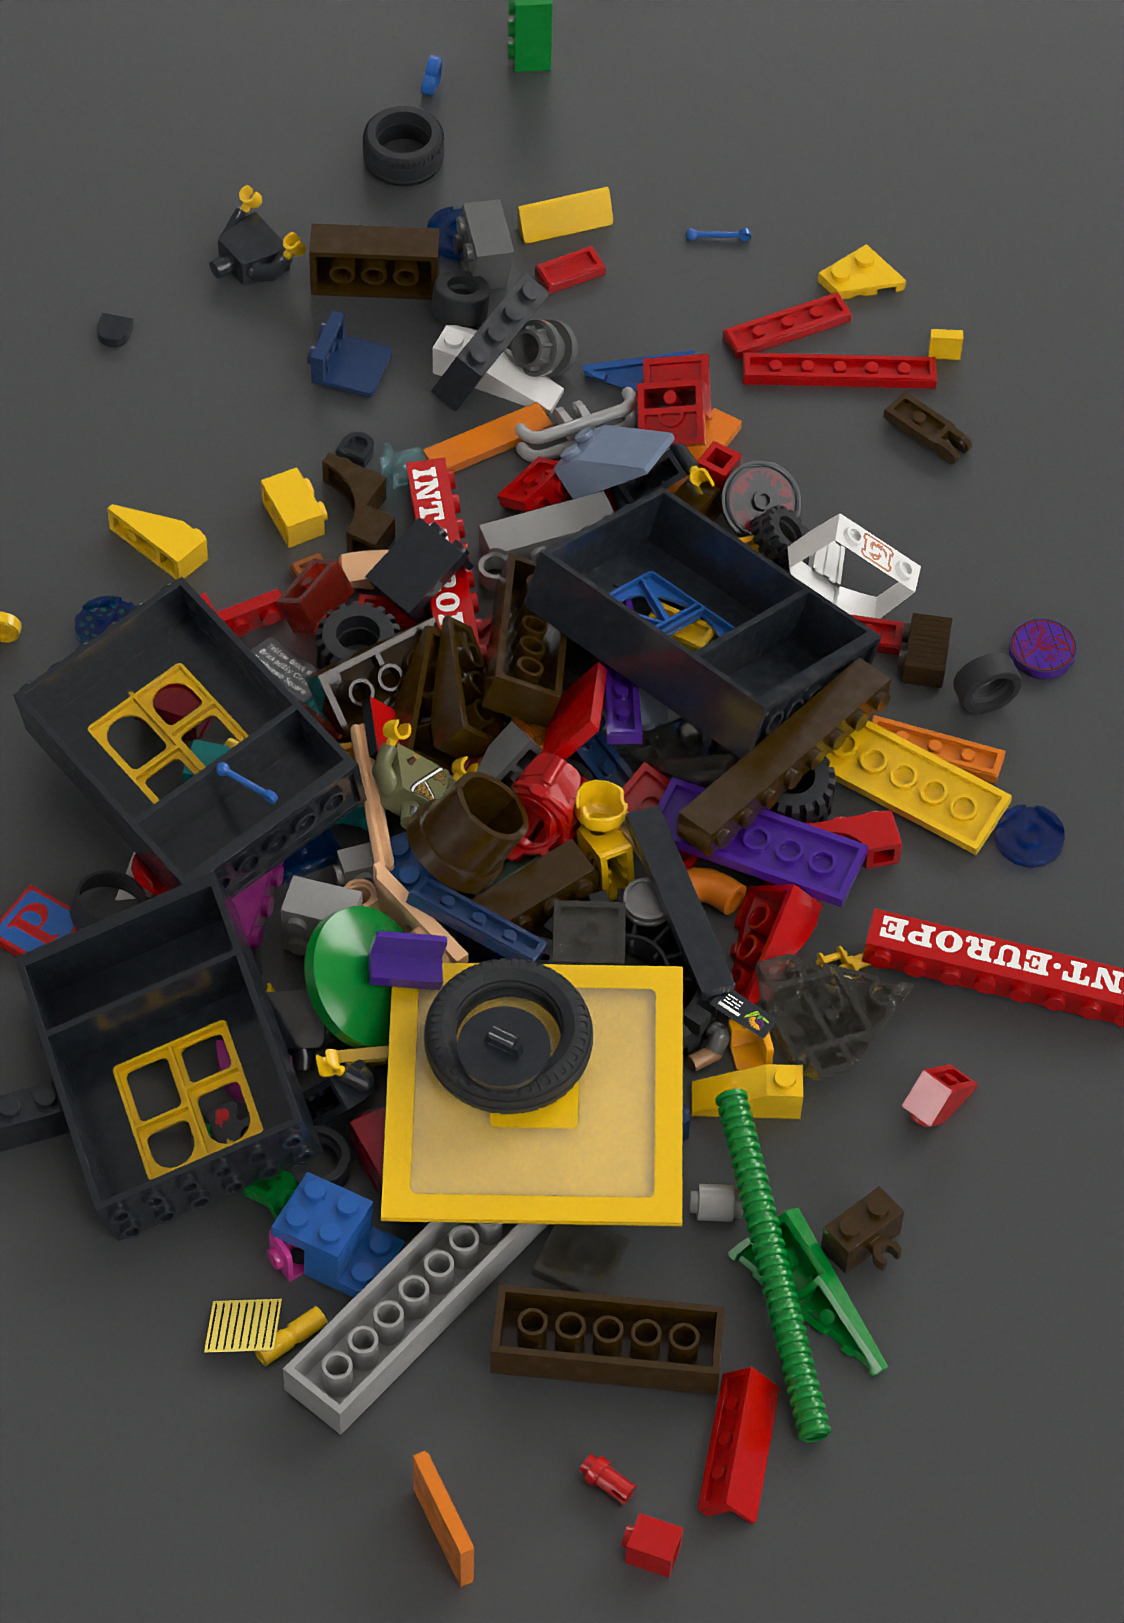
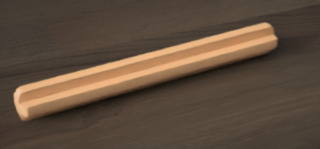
M364 723L360 725L354 724L350 728L355 762L359 765L367 798L363 805L374 863L380 861L390 872L394 869V857L385 810L380 803L379 788L372 775L375 760L369 757Z

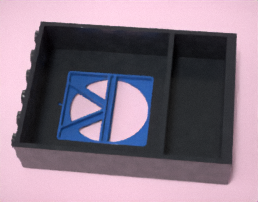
M663 487L650 494H645L641 499L631 504H626L622 509L611 515H605L601 520L590 526L586 525L577 533L564 537L560 542L543 548L535 559L536 568L533 577L527 584L526 590L528 593L523 605L740 759L858 658L871 665L882 638L881 635ZM644 597L657 619L638 614L622 602L631 598ZM659 599L676 603L685 607V609L669 617ZM702 618L711 626L718 638L692 652L670 637V635Z

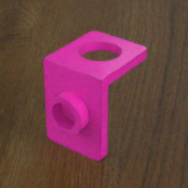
M270 1230V1249L267 1250V1255L276 1270L280 1269L288 1282L304 1275V1264H296L292 1260L291 1252L298 1247L290 1243L284 1244L281 1239L272 1236Z

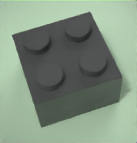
M501 200L463 203L461 216L456 218L457 234L453 235L454 252L456 254L460 253L461 257L460 270L470 271L473 277L482 276L489 283L490 289L507 287L514 257V248Z

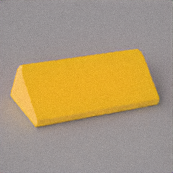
M608 187L518 206V231L525 244L613 224Z

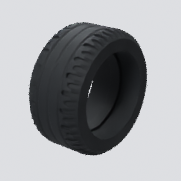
M396 106L382 110L367 122L363 132V159L365 165L374 177L391 185L412 186L431 179L443 164L445 155L444 131L440 122L423 109L411 106ZM397 139H411L425 145L423 148L410 153L392 152L383 147L384 144Z

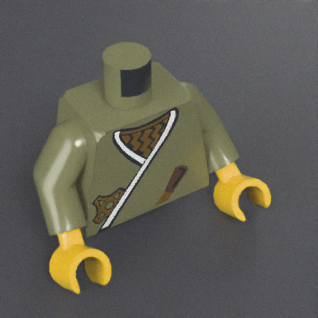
M399 719L386 722L383 726V733L387 740L386 743L381 744L372 768V775L379 788L380 803L387 810L400 816L401 826L407 829L408 820L414 812L426 802L437 799L464 774L477 772L479 764H472L465 771L464 762L468 756L456 759L452 764L454 775L452 778L449 777L448 770L397 743L398 740H404L410 736L411 725L404 723L397 728Z

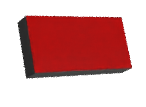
M368 697L361 702L369 757L376 760L381 744L386 743L387 740L383 733V726L390 720H396L395 709L372 697Z

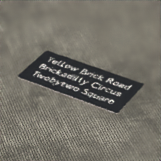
M269 636L251 650L294 697L303 703L313 697L304 677L319 669L272 636Z

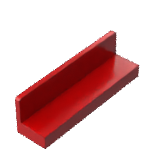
M753 1367L723 1373L697 1508L698 1511L707 1517L732 1511L748 1523H755L757 1520L780 1388Z

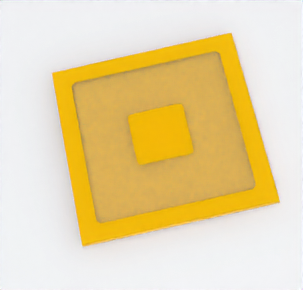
M442 963V987L455 975L461 973V971L480 963ZM543 964L564 976L581 994L592 1019L593 1047L585 1071L577 1083L564 1096L548 1106L538 1108V1110L517 1114L490 1113L473 1108L454 1097L442 1086L429 1065L424 1047V1026L427 1013L440 990L392 986L381 1221L682 1226L683 967ZM515 997L492 999L478 1005L466 1015L457 1032L456 1038L458 1042L462 1028L473 1016L489 1008L510 1006L528 1011L543 1023L550 1038V1057L555 1052L561 1037L556 1021L547 1010L532 1001Z

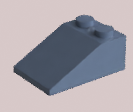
M603 425L593 430L591 427H587L577 433L574 437L576 440L574 444L560 454L561 460L553 470L573 499L584 497L648 474L675 437L669 432Z

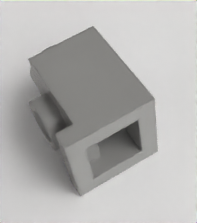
M371 842L337 850V865L332 866L337 886L343 885L344 887L349 881L354 879H366L374 884V858Z

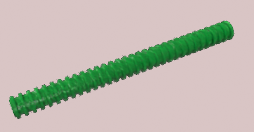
M730 1089L720 1093L715 1098L716 1105L719 1106L718 1114L722 1117L720 1121L721 1126L724 1127V1137L727 1138L726 1146L729 1148L728 1154L732 1159L731 1166L735 1169L733 1172L734 1178L738 1180L736 1187L740 1190L739 1199L743 1201L741 1207L746 1212L744 1219L748 1222L746 1225L747 1231L751 1233L749 1239L754 1244L752 1252L756 1255L754 1257L755 1264L759 1265L757 1272L758 1275L762 1276L760 1284L764 1287L762 1290L763 1296L767 1298L765 1300L766 1307L770 1309L768 1317L772 1319L770 1323L771 1329L775 1330L773 1337L778 1342L776 1349L780 1352L779 1361L783 1363L781 1366L782 1373L786 1374L784 1382L789 1386L787 1394L792 1397L789 1400L790 1406L795 1408L792 1414L794 1418L798 1419L795 1422L796 1429L800 1430L798 1438L804 1442H816L826 1438L832 1430L831 1426L827 1425L829 1418L824 1413L826 1411L825 1403L821 1402L823 1394L818 1391L820 1389V1382L815 1380L818 1377L817 1370L812 1369L815 1366L814 1359L810 1358L812 1355L811 1348L807 1347L809 1345V1338L804 1336L807 1333L806 1326L801 1325L804 1322L803 1315L799 1314L801 1312L800 1304L796 1303L799 1300L798 1294L794 1292L796 1286L791 1281L793 1274L789 1270L790 1262L786 1259L788 1257L787 1250L783 1249L785 1242L784 1239L780 1238L782 1230L778 1227L780 1225L779 1218L775 1216L777 1214L776 1207L772 1206L774 1198L770 1195L772 1190L771 1186L768 1185V1175L765 1174L766 1166L762 1163L764 1161L763 1154L759 1153L761 1146L757 1142L758 1134L754 1132L756 1126L752 1122L753 1114L749 1111L751 1106L750 1102L747 1101L748 1094L747 1091L742 1089Z

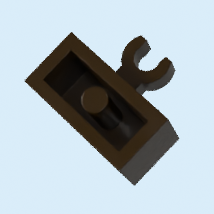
M879 1186L824 1226L821 1248L845 1274L870 1255H872L873 1264L883 1271L886 1269L887 1260L881 1255L882 1253H890L896 1260L901 1257V1247L892 1239L901 1233L904 1210Z

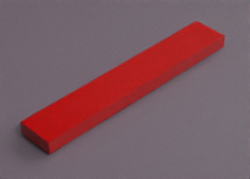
M743 353V384L931 389H936L937 385L936 357Z

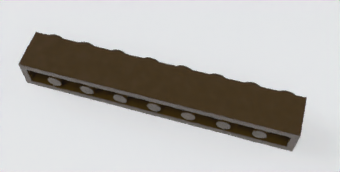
M858 658L679 812L677 835L708 857L713 855L718 849L726 848L734 835L742 828H749L758 814L765 808L770 809L773 807L781 794L788 788L793 789L796 787L805 773L810 769H816L822 763L824 757L832 750H838L851 733L855 730H861L875 712H881L886 708L891 698L889 695L891 679L861 658Z

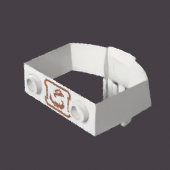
M838 514L817 526L788 546L791 575L848 614L881 619L915 593L921 566L842 514ZM845 547L899 582L877 597L841 587ZM807 557H809L808 565L802 562Z

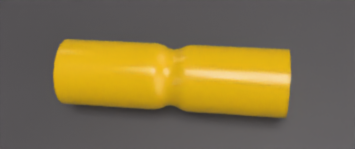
M314 1306L289 1323L286 1328L276 1332L274 1350L254 1352L259 1361L264 1366H267L293 1349L295 1344L303 1342L324 1328L328 1321L323 1312L317 1306Z

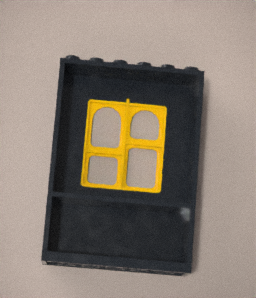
M182 576L173 583L163 586L159 593L146 602L136 605L129 614L119 621L109 624L98 636L89 642L81 644L75 652L61 662L51 665L44 674L34 681L24 684L13 695L26 731L168 890L214 871L232 899L367 800L359 765ZM178 683L186 685L201 699L202 704L176 724L168 725L156 713L153 707V699L161 688L169 684ZM134 716L141 718L166 744V749L142 767L132 769L107 740L110 726L122 717ZM216 716L240 743L206 767L182 741V736L206 718ZM180 760L194 776L159 800L146 785V781L172 761ZM220 762L227 763L232 771L265 790H272L278 796V800L274 804H270L263 796L227 775H218L216 773L217 764Z
M214 871L15 957L94 1209L119 1241L135 1238L148 1228L172 1222L178 1215L192 1209L204 1208L215 1199L227 1194L239 1193L252 1183L262 1179H271L282 1170L294 1165L306 1164L315 1156L324 1153L237 908ZM215 1035H221L231 1059L230 1067L197 1082L190 1081L182 1057L183 1050ZM160 1059L168 1060L180 1095L181 1104L177 1108L147 1121L140 1120L127 1076L130 1072ZM236 1082L240 1085L250 1114V1125L244 1136L237 1141L228 1144L218 1143L208 1134L198 1100L209 1092ZM183 1121L188 1122L195 1144L192 1155L186 1162L177 1167L167 1168L157 1164L152 1157L148 1138L152 1134Z

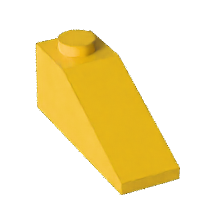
M114 504L107 508L109 528L177 580L181 576L185 579L208 560L207 539L199 529H193L184 521Z
M765 1064L692 1081L691 1116L721 1117L718 1114L719 1106L716 1105L715 1098L726 1090L742 1089L747 1091V1101L750 1102L751 1106L749 1111L752 1112L753 1118L800 1119L803 1103V1065Z

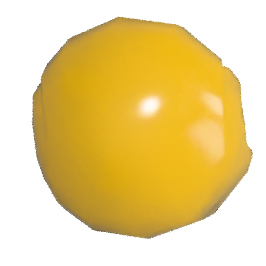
M591 780L582 783L578 789L574 804L575 815L579 822L587 829L597 832H608L619 828L625 819L628 803L624 801L623 789L614 783L604 780Z

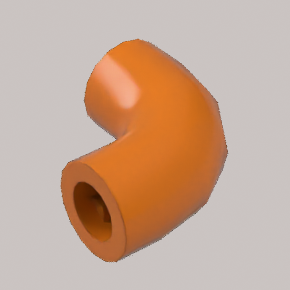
M693 867L687 869L700 902L712 905L723 914L730 915L743 901L746 894V886L731 876L710 868Z

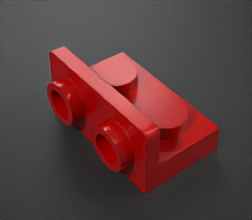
M543 457L536 458L497 495L500 505L525 513L564 502L570 494L553 470L559 461Z

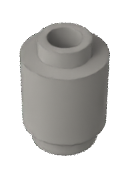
M698 1184L697 1191H690V1213H696L697 1221L733 1222V1218L742 1219L743 1210L741 1204L743 1201L739 1199L740 1190L734 1189V1185Z

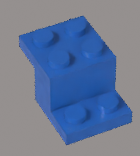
M309 1172L306 1173L271 1227L272 1236L304 1250V1275L353 1298L405 1248L404 1240L373 1227V1201Z

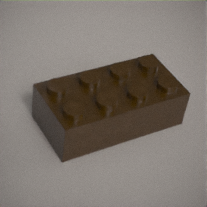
M312 223L309 247L311 295L432 300L433 286L436 278L440 276V228Z

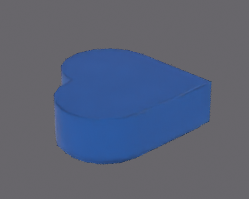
M430 55L421 86V94L434 96L442 78V57Z

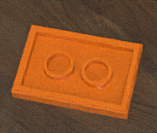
M423 1451L413 1455V1490L460 1587L472 1583L474 1579V1546L429 1453Z

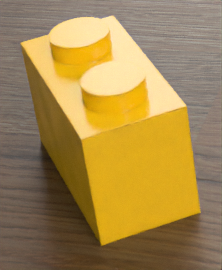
M297 467L260 480L262 503L288 548L325 535L324 521L328 520L326 508L321 501H316L310 480L308 478L303 479Z

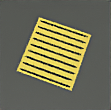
M282 1299L213 1301L204 1353L274 1350Z

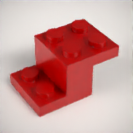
M696 354L643 359L644 383H637L639 429L672 433L675 437L672 443H682L686 447L706 446L705 421L712 420L709 355Z

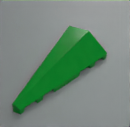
M794 1208L784 1211L778 1216L780 1222L778 1227L782 1230L780 1238L784 1239L785 1246L783 1249L787 1250L788 1257L786 1259L790 1262L789 1270L793 1274L791 1281L796 1286L794 1292L798 1294L799 1300L796 1303L801 1306L799 1314L803 1315V1318L821 1334H827L842 1346L841 1350L848 1356H854L870 1370L868 1373L872 1376L878 1375L889 1367L800 1209ZM748 1236L727 1254L732 1260L739 1261L753 1273L752 1276L760 1282L762 1276L758 1275L757 1268L759 1265L755 1264L754 1257L756 1255L752 1252L754 1244L750 1242Z

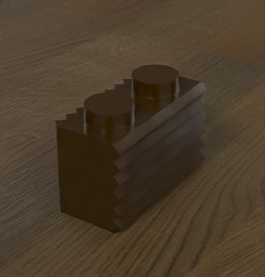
M913 612L911 623L904 622L901 642L908 643L907 650L900 649L897 669L904 670L902 682L912 685L916 683L918 686L923 684L925 687L931 686L932 688L936 686L939 689L943 687L952 617Z

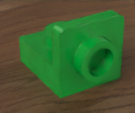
M282 1170L271 1179H262L246 1186L242 1193L245 1197L269 1207L276 1220L298 1187V1184L293 1174Z

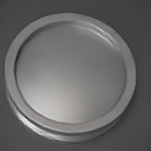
M649 877L636 879L626 887L623 895V911L631 922L639 926L653 927L667 920Z

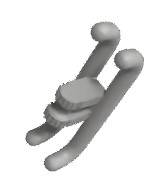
M625 387L622 390L623 403L590 414L582 401L573 402V413L576 416L574 420L562 406L555 408L554 416L558 425L542 431H532L523 423L517 424L515 427L517 436L530 444H544L565 436L568 439L566 442L542 450H533L525 442H520L516 445L517 453L524 460L531 463L538 457L554 460L560 458V454L574 444L576 434L587 427H591L593 430L597 425L624 417L625 420L613 426L635 428L638 417L634 409L637 404V396L634 389Z

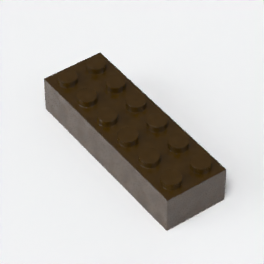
M509 553L495 587L482 707L498 714H505L523 720L528 724H536L547 728L562 695L567 636L523 606L528 593L526 587L533 577L536 564L535 561Z
M499 1284L490 1353V1373L717 1395L725 1306Z

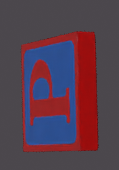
M30 884L0 919V947L15 956H19L77 931L78 929L70 917V907Z

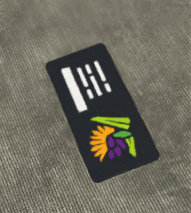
M734 990L715 995L710 1002V1005L762 1039L766 1037L777 1022V1018Z

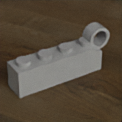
M598 492L479 525V547L483 554L478 564L479 583L485 589L495 591L496 582L500 574L493 575L486 571L490 569L502 570L509 553L535 561L538 553L543 548L550 547L560 542L564 537L577 533L586 525L590 526L601 520L605 515L614 513L605 492Z

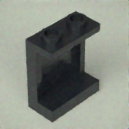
M420 517L365 576L379 593L416 624L429 619L423 608L462 566L468 571L474 568V565L467 558L470 552L456 539L453 543H450L446 539L448 534L434 521L429 525Z

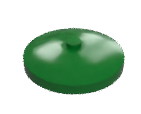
M365 906L344 908L325 917L311 934L304 964L308 994L317 1015L334 1036L354 1048L389 1046L392 986L369 985L368 951L376 931L405 933L388 915Z

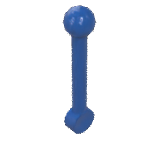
M690 228L686 231L685 235L690 241L696 238H739L741 241H748L751 239V230L743 228L739 232L696 231Z
M220 762L217 764L216 773L218 775H227L263 796L270 804H274L278 800V796L272 790H265L230 769L227 763Z

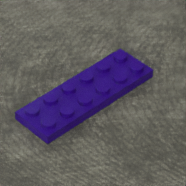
M672 777L658 805L678 850L776 885L795 884L811 897L842 908L868 854V845L764 809L756 816L755 821L749 828H742L734 835L726 848H720L708 857L677 835L679 812L706 788Z

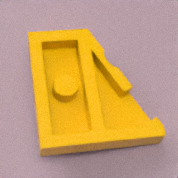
M867 244L818 273V282L831 294L838 292L842 299H850L858 295H877L878 289L894 287L895 291L898 292L904 290L906 286V280Z

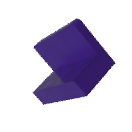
M376 931L368 951L369 985L440 990L443 984L442 956L447 946V937Z

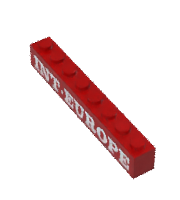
M445 457L406 463L414 522L419 517L429 525L434 521L448 534L446 539L450 543H453L455 539L461 543L460 539L465 538L463 518L456 519V514H461L458 494L452 495L451 490L456 489L454 470L447 471ZM461 543L464 547L468 549L467 543ZM462 566L430 600L431 617H435L440 630L442 629L443 618L447 615L471 626L485 664H487L486 643L480 644L479 642L480 638H484L482 619L475 618L474 613H479L477 593H470L469 589L475 587L473 570L468 571Z
M874 908L862 957V962L871 964L880 969L888 968L905 972L913 977H926L938 980L950 986L959 985L975 989L983 994L992 993L1008 997L1016 1002H1029L1045 1006L1053 1011L1062 1010L1078 1014L1086 1019H1099L1115 1023L1124 1028V968Z

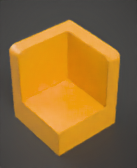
M733 1019L728 1020V1030L730 1033L728 1045L736 1071L773 1063L774 1048L770 1033L762 1039Z

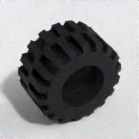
M359 601L351 602L350 606H346L344 603L338 605L337 611L329 610L326 613V618H321L318 623V629H316L315 634L317 666L321 669L357 652L347 649L346 647L355 644L370 646L400 632L399 624H395V617L392 614L386 615L385 608L381 606L374 608L373 603L366 602L365 605H359Z
M825 756L822 763L816 769H810L801 777L797 787L802 788L805 792L799 794L783 793L779 796L775 805L766 810L803 823L827 821V817L831 814L836 783L835 771L833 767H829V759Z

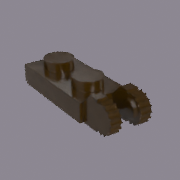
M907 392L902 393L884 409L883 418L932 451L935 450L939 458L949 464H955L960 458L959 451L956 449L966 453L973 446L970 438L957 429L955 424Z

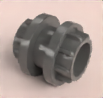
M530 320L513 339L511 353L518 367L522 368L526 375L532 377L561 376L568 372L576 361L579 344L572 329L563 321Z

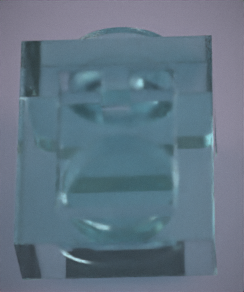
M385 443L383 444V457H379L380 469L383 476H389L393 488L407 485L406 463L426 460L421 446L394 453L391 444Z

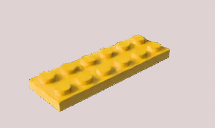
M869 720L861 730H855L851 733L838 750H832L826 755L830 761L829 767L834 768L837 782L974 855L978 854L1012 801V795Z

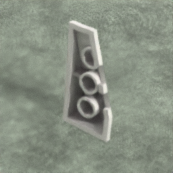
M446 325L433 346V373L442 376L477 331L458 325ZM508 348L503 351L475 387L481 391L524 406L538 402L543 411L551 415L564 393V388L547 376L532 377L526 375L524 370L518 367L511 350Z

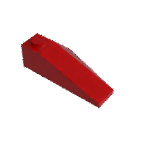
M795 884L749 886L735 920L734 927L739 930L738 940L731 945L730 955L734 957L733 968L730 970L736 984L734 991L756 1004L809 939L818 923V916L823 905Z

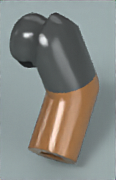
M711 1023L706 1029V1036L709 1038L706 1047L687 1056L688 1065L693 1072H697L722 1058L730 1040L729 1030L724 1028L722 1023Z

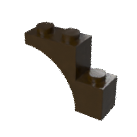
M328 453L322 461L323 482L337 490L347 500L354 513L351 525L346 531L347 553L387 550L395 540L396 534L395 517L384 510H378L387 499L386 477L381 476L374 470H368L356 465L347 458H340Z

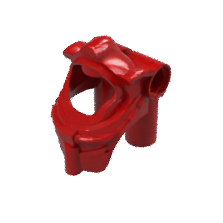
M540 753L523 770L518 781H514L512 784V791L526 810L529 825L524 837L507 857L511 862H520L525 855L544 856L570 839H573L576 844L578 842L577 830L581 823L575 815L574 804L579 787L582 783L590 780L580 776L578 771L561 757L549 753Z

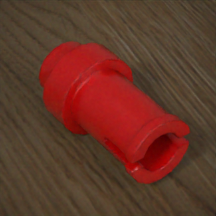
M590 1454L579 1468V1471L585 1475L584 1481L592 1487L599 1486L616 1499L619 1504L625 1505L634 1494L633 1491L637 1489V1485L631 1483L611 1468L612 1463L605 1457L600 1456L597 1458Z

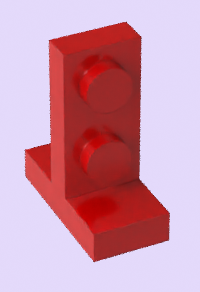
M276 588L216 613L240 638L248 632L263 626L273 625L279 620L284 619V597L279 589ZM205 593L201 594L202 599L215 611Z

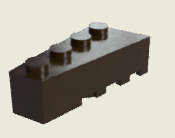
M570 839L471 900L534 934L543 930V926L553 915L562 919L563 907L578 899L584 907H588V894L599 892L595 868L574 840ZM461 933L478 958L494 953L491 949Z

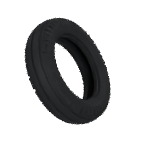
M516 958L494 959L466 968L451 978L438 992L427 1013L424 1026V1047L429 1065L436 1078L449 1093L463 1103L490 1113H526L552 1104L564 1096L577 1083L585 1071L591 1056L593 1024L590 1012L581 994L560 973H557L550 967L530 960H517ZM503 997L522 998L540 1005L554 1018L561 1034L559 1044L549 1058V1062L542 1074L528 1085L512 1090L490 1089L473 1081L461 1067L457 1049V1032L466 1015L486 1001Z

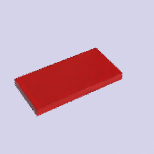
M600 662L595 664L562 693L559 704L546 728L542 753L557 755L566 760L599 731L607 669Z

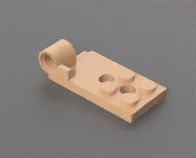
M380 861L373 864L374 884L366 879H354L344 886V888L361 891L362 902H364L362 906L374 908L388 915L405 933L446 936L447 946L442 956V963H468V953L433 917L406 903L409 892Z

